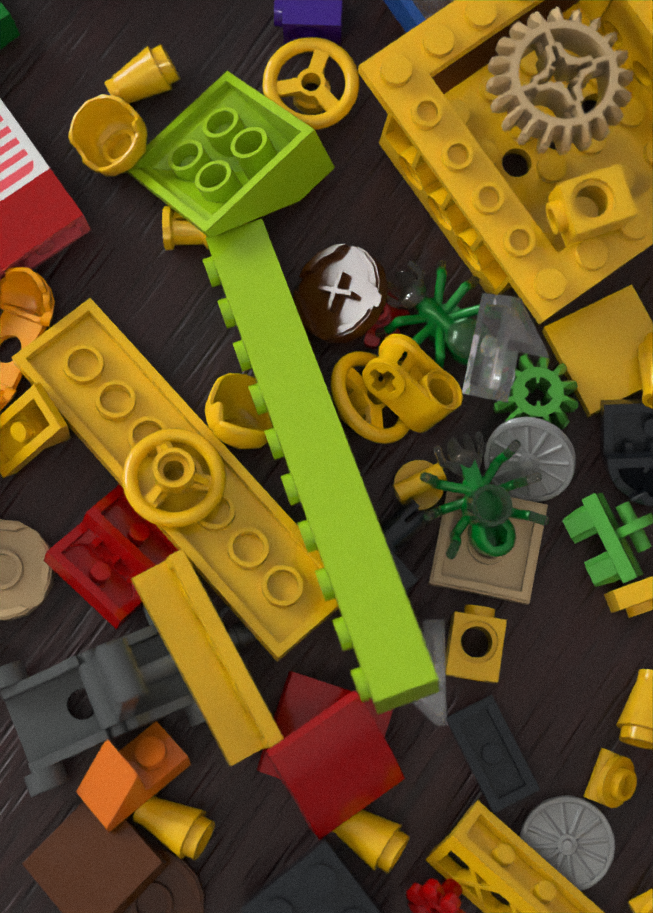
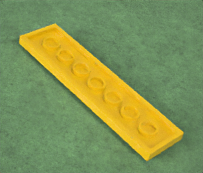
M91 298L12 356L13 364L32 386L41 382L70 429L122 487L123 467L129 453L140 440L151 433L171 428L185 429L203 436L217 449L225 466L226 484L222 498L215 509L204 519L192 525L177 528L156 526L178 550H184L194 569L277 662L339 609L335 598L325 602L315 571L324 568L318 550L310 553L307 552L298 525L228 448L214 436L208 426ZM172 444V447L181 448L191 455L195 464V473L210 475L209 466L198 451L186 445ZM156 449L144 458L139 468L138 485L143 497L155 486L152 465L157 456ZM171 469L165 474L167 479L173 481L183 476V473L178 469ZM185 489L180 493H171L158 509L167 512L185 511L197 505L205 497L206 493L191 489Z

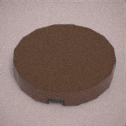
M334 244L317 252L304 265L299 275L302 278L299 291L295 289L293 297L303 327L307 332L328 343H347L363 336L377 322L386 305L388 283L384 268L368 251L357 246Z

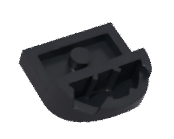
M642 399L601 400L600 455L604 469L615 486L632 501L646 506H653V409L645 406L642 403Z

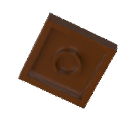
M84 802L22 863L62 913H123L169 866L128 817L111 832H108Z

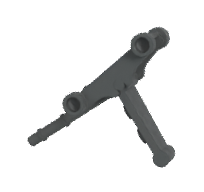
M143 607V612L148 621V627L105 642L79 655L72 656L29 677L23 660L14 661L0 667V695L6 703L29 762L28 766L31 774L24 777V781L31 798L69 782L70 779L63 761L100 746L107 740H114L183 709L191 728L206 722L145 607ZM234 624L231 629L226 630L236 649L239 647L240 649L246 648V644L257 640L244 624ZM81 689H85L95 713L89 719L84 720L75 718L69 711L68 706L72 694Z

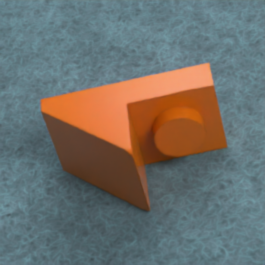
M156 721L120 751L109 740L105 741L76 793L104 828L111 832L188 768L191 762L185 752Z

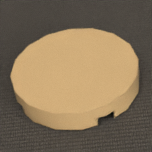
M1 519L0 620L11 621L28 616L44 603L53 587L55 571L43 561L46 552L51 547L39 532L19 521Z

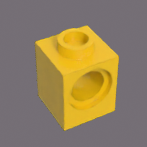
M620 163L558 183L548 196L549 203H546V214L550 227L555 234L561 233L565 246L625 227L638 215ZM584 196L592 199L597 205L598 217L590 218L581 214L576 206V197Z
M466 604L464 613L454 612L451 615L443 676L492 684L498 683L507 620L494 618L495 609ZM467 629L481 630L488 639L487 652L480 658L467 655L461 646L462 635Z

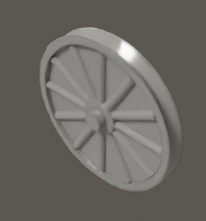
M518 417L499 425L489 437L484 450L486 470L491 461L506 448H510L513 451V456L502 464L493 477L492 482L497 486L523 476L528 480L527 486L506 492L505 494L508 496L532 502H542L558 496L570 484L576 468L575 450L567 435L554 424L535 417Z
M563 795L542 801L527 815L520 832V838L580 891L597 884L608 872L614 858L615 839L607 818L595 805L579 797Z

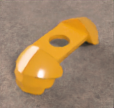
M9 268L5 272V277L0 280V309L3 310L0 316V345L6 339L15 337L20 340L21 349H23L43 334L53 319L55 300L51 287L41 275L30 268ZM13 361L8 363L0 362V411L14 398L17 393L16 388L23 376L21 371L13 364Z

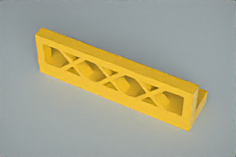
M181 549L169 555L164 562L133 577L131 581L228 765L233 766L261 749L271 748L283 740L281 732L184 550Z
M478 800L466 811L453 831L434 847L425 859L444 878L457 881L462 887V894L483 913H604ZM452 851L469 866V869L462 868L447 854ZM491 892L499 893L510 905L501 903Z

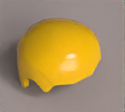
M101 94L85 101L74 114L69 130V141L80 154L82 162L91 170L104 176H116L133 168L146 152L147 128L139 113L125 100L117 96Z
M227 373L216 380L207 398L205 416L208 427L220 441L236 449L261 448L268 442L264 430L273 428L268 412L258 415L248 386L256 384V379L247 374Z

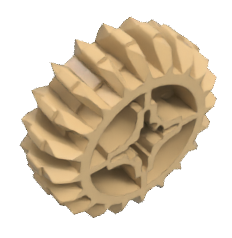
M558 6L551 10L547 21L536 11L530 15L527 26L519 21L516 22L509 31L510 38L504 37L499 40L495 48L499 56L492 57L488 64L489 72L495 76L488 80L486 90L488 93L499 95L490 106L492 113H508L501 127L503 131H508L518 126L522 130L517 139L519 145H525L531 136L538 139L536 147L539 154L545 153L551 142L555 143L556 150L561 156L569 152L572 142L581 152L590 147L592 138L597 141H603L610 133L608 125L617 126L624 116L619 107H625L631 99V92L623 87L627 86L633 79V71L619 68L628 59V51H613L611 49L617 40V32L609 33L602 37L598 33L601 27L600 18L592 20L589 26L582 24L580 9L573 11L569 20H564ZM564 49H568L581 57H573L569 55ZM535 51L538 58L535 64L538 75L533 76L529 84L521 86L519 80L520 61L526 55ZM552 75L554 76V79H555L557 82H555V83H552V81L549 82V80H550V78L552 77ZM596 78L598 85L597 103L592 111L584 114L581 103L584 100L581 88H584L590 79ZM563 81L570 82L566 89L562 83ZM535 106L548 107L554 112L556 117L541 112Z

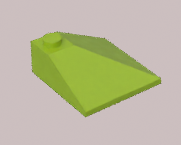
M226 71L146 146L144 155L133 168L126 172L207 237L211 238L302 200L335 167L315 129L229 71Z

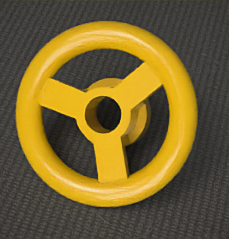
M318 37L299 38L283 45L270 58L263 75L264 96L315 130L327 128L342 120L354 106L360 87L359 73L351 56L338 44ZM314 52L309 68L301 71L297 78L277 81L281 68L289 59L301 53ZM329 57L338 63L345 77V90L340 101L331 93L330 84L324 77V70ZM309 83L319 86L314 91H308L303 87ZM293 96V102L300 111L317 115H305L295 112L285 105L281 98Z
M364 351L348 353L338 360L331 375L332 397L340 417L357 434L372 442L389 444L402 439L410 428L401 421L399 416L394 426L383 428L382 409L386 404L368 391L364 386L362 376L353 368L357 366L366 367L369 361L378 358V356Z
M171 428L151 433L134 446L123 467L122 483L129 504L141 517L159 526L177 528L197 523L215 509L224 493L226 471L219 452L206 438L189 430ZM172 444L186 445L198 451L206 460L210 475L195 473V464L191 455L181 448L172 447ZM156 449L157 456L152 465L155 486L143 497L138 485L139 468L144 458ZM171 469H178L183 473V476L173 481L167 479L165 474ZM185 489L206 493L205 497L197 505L188 510L167 512L158 509L171 493H180Z

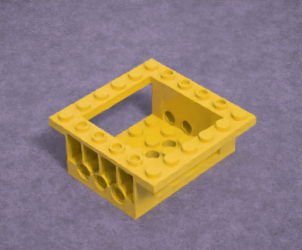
M454 0L359 65V75L388 114L379 141L382 149L489 298L493 301L513 287L539 325L653 245V0H579L578 3L562 13L564 20H569L573 11L580 9L582 14L581 23L589 26L592 20L600 18L601 27L598 33L602 37L609 33L617 32V40L611 49L613 51H628V59L619 68L633 71V79L627 86L623 87L631 92V99L625 107H619L624 115L617 126L608 125L610 133L603 141H597L592 138L590 147L581 152L572 142L571 149L566 155L560 156L557 150L549 147L545 153L539 154L536 147L538 139L532 136L525 145H519L517 139L522 130L518 126L511 130L503 131L501 124L508 113H492L490 106L499 95L488 93L486 90L488 80L495 76L489 72L488 64L445 94L442 93L432 79L433 76L544 0ZM564 49L569 55L573 57H581L568 49ZM535 51L529 53L520 61L519 80L521 86L529 84L531 78L538 75L535 66L538 58ZM552 75V77L550 78L549 82H550V81H552V83L557 82V81L554 79V76ZM596 78L590 79L587 85L581 88L584 97L583 102L586 100L597 101L598 85ZM563 81V82H562L563 85L565 86V89L567 88V86L569 85L570 82H568V83H567L566 81ZM535 106L541 112L556 117L554 112L548 107ZM513 153L521 155L528 164L527 174L521 177L509 175L503 168V157ZM620 163L638 215L625 227L565 246L561 233L555 234L548 222L546 203H549V194L560 182ZM584 196L576 197V206L581 214L590 218L598 217V208L592 199Z

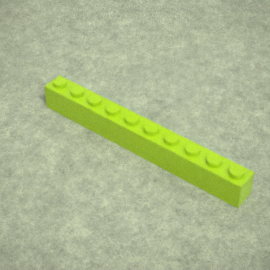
M262 218L235 227L214 237H206L211 257L202 260L212 288L222 285L226 298L217 301L226 328L230 329L236 326L241 340L232 344L242 372L252 369L257 383L248 386L257 414L261 415L268 412L273 428L264 430L273 458L276 460L284 457L290 472L280 476L290 505L293 506L301 503L307 520L297 523L308 553L318 550L324 568L316 570L315 574L325 602L335 598L342 617L332 620L343 651L354 648L360 667L351 670V674L361 702L372 699L377 714L440 692L439 679Z

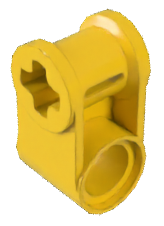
M391 334L385 337L379 346L378 358L369 361L362 371V380L368 391L385 403L400 417L401 421L408 428L419 433L428 431L462 404L463 394L456 379L433 361L416 341L403 334ZM407 352L406 358L398 362L402 354ZM381 373H386L383 380L380 382L378 380L379 376L381 375Z

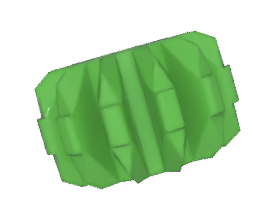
M547 354L541 355L536 367L533 366L528 355H522L518 361L519 370L507 364L501 371L506 381L495 382L492 391L497 396L503 397V399L494 404L493 410L499 414L510 412L511 415L508 416L506 421L518 417H535L546 420L560 429H565L570 421L564 412H575L578 408V401L566 395L571 394L577 389V382L575 380L561 382L560 379L567 370V366L563 363L558 365L554 371L547 369L550 362ZM527 388H530V393H533L535 388L544 393V397L541 400L543 406H541L540 401H537L535 406L526 401V397L529 394Z

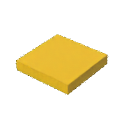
M632 284L543 328L542 332L558 363H563L567 366V370L564 373L567 380H575L578 387L574 393L587 417L601 411V400H624L643 391L637 349L644 342V337L648 333L653 332V322Z

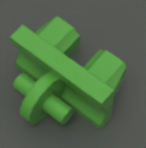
M603 492L582 499L584 505L563 519L569 536L575 544L598 533L607 550L584 562L595 587L613 583L620 579L624 584L644 574L625 537L630 536L638 553L651 548L652 545L643 529L653 524L652 513L637 518L630 502L627 501L615 507L624 526L620 527Z

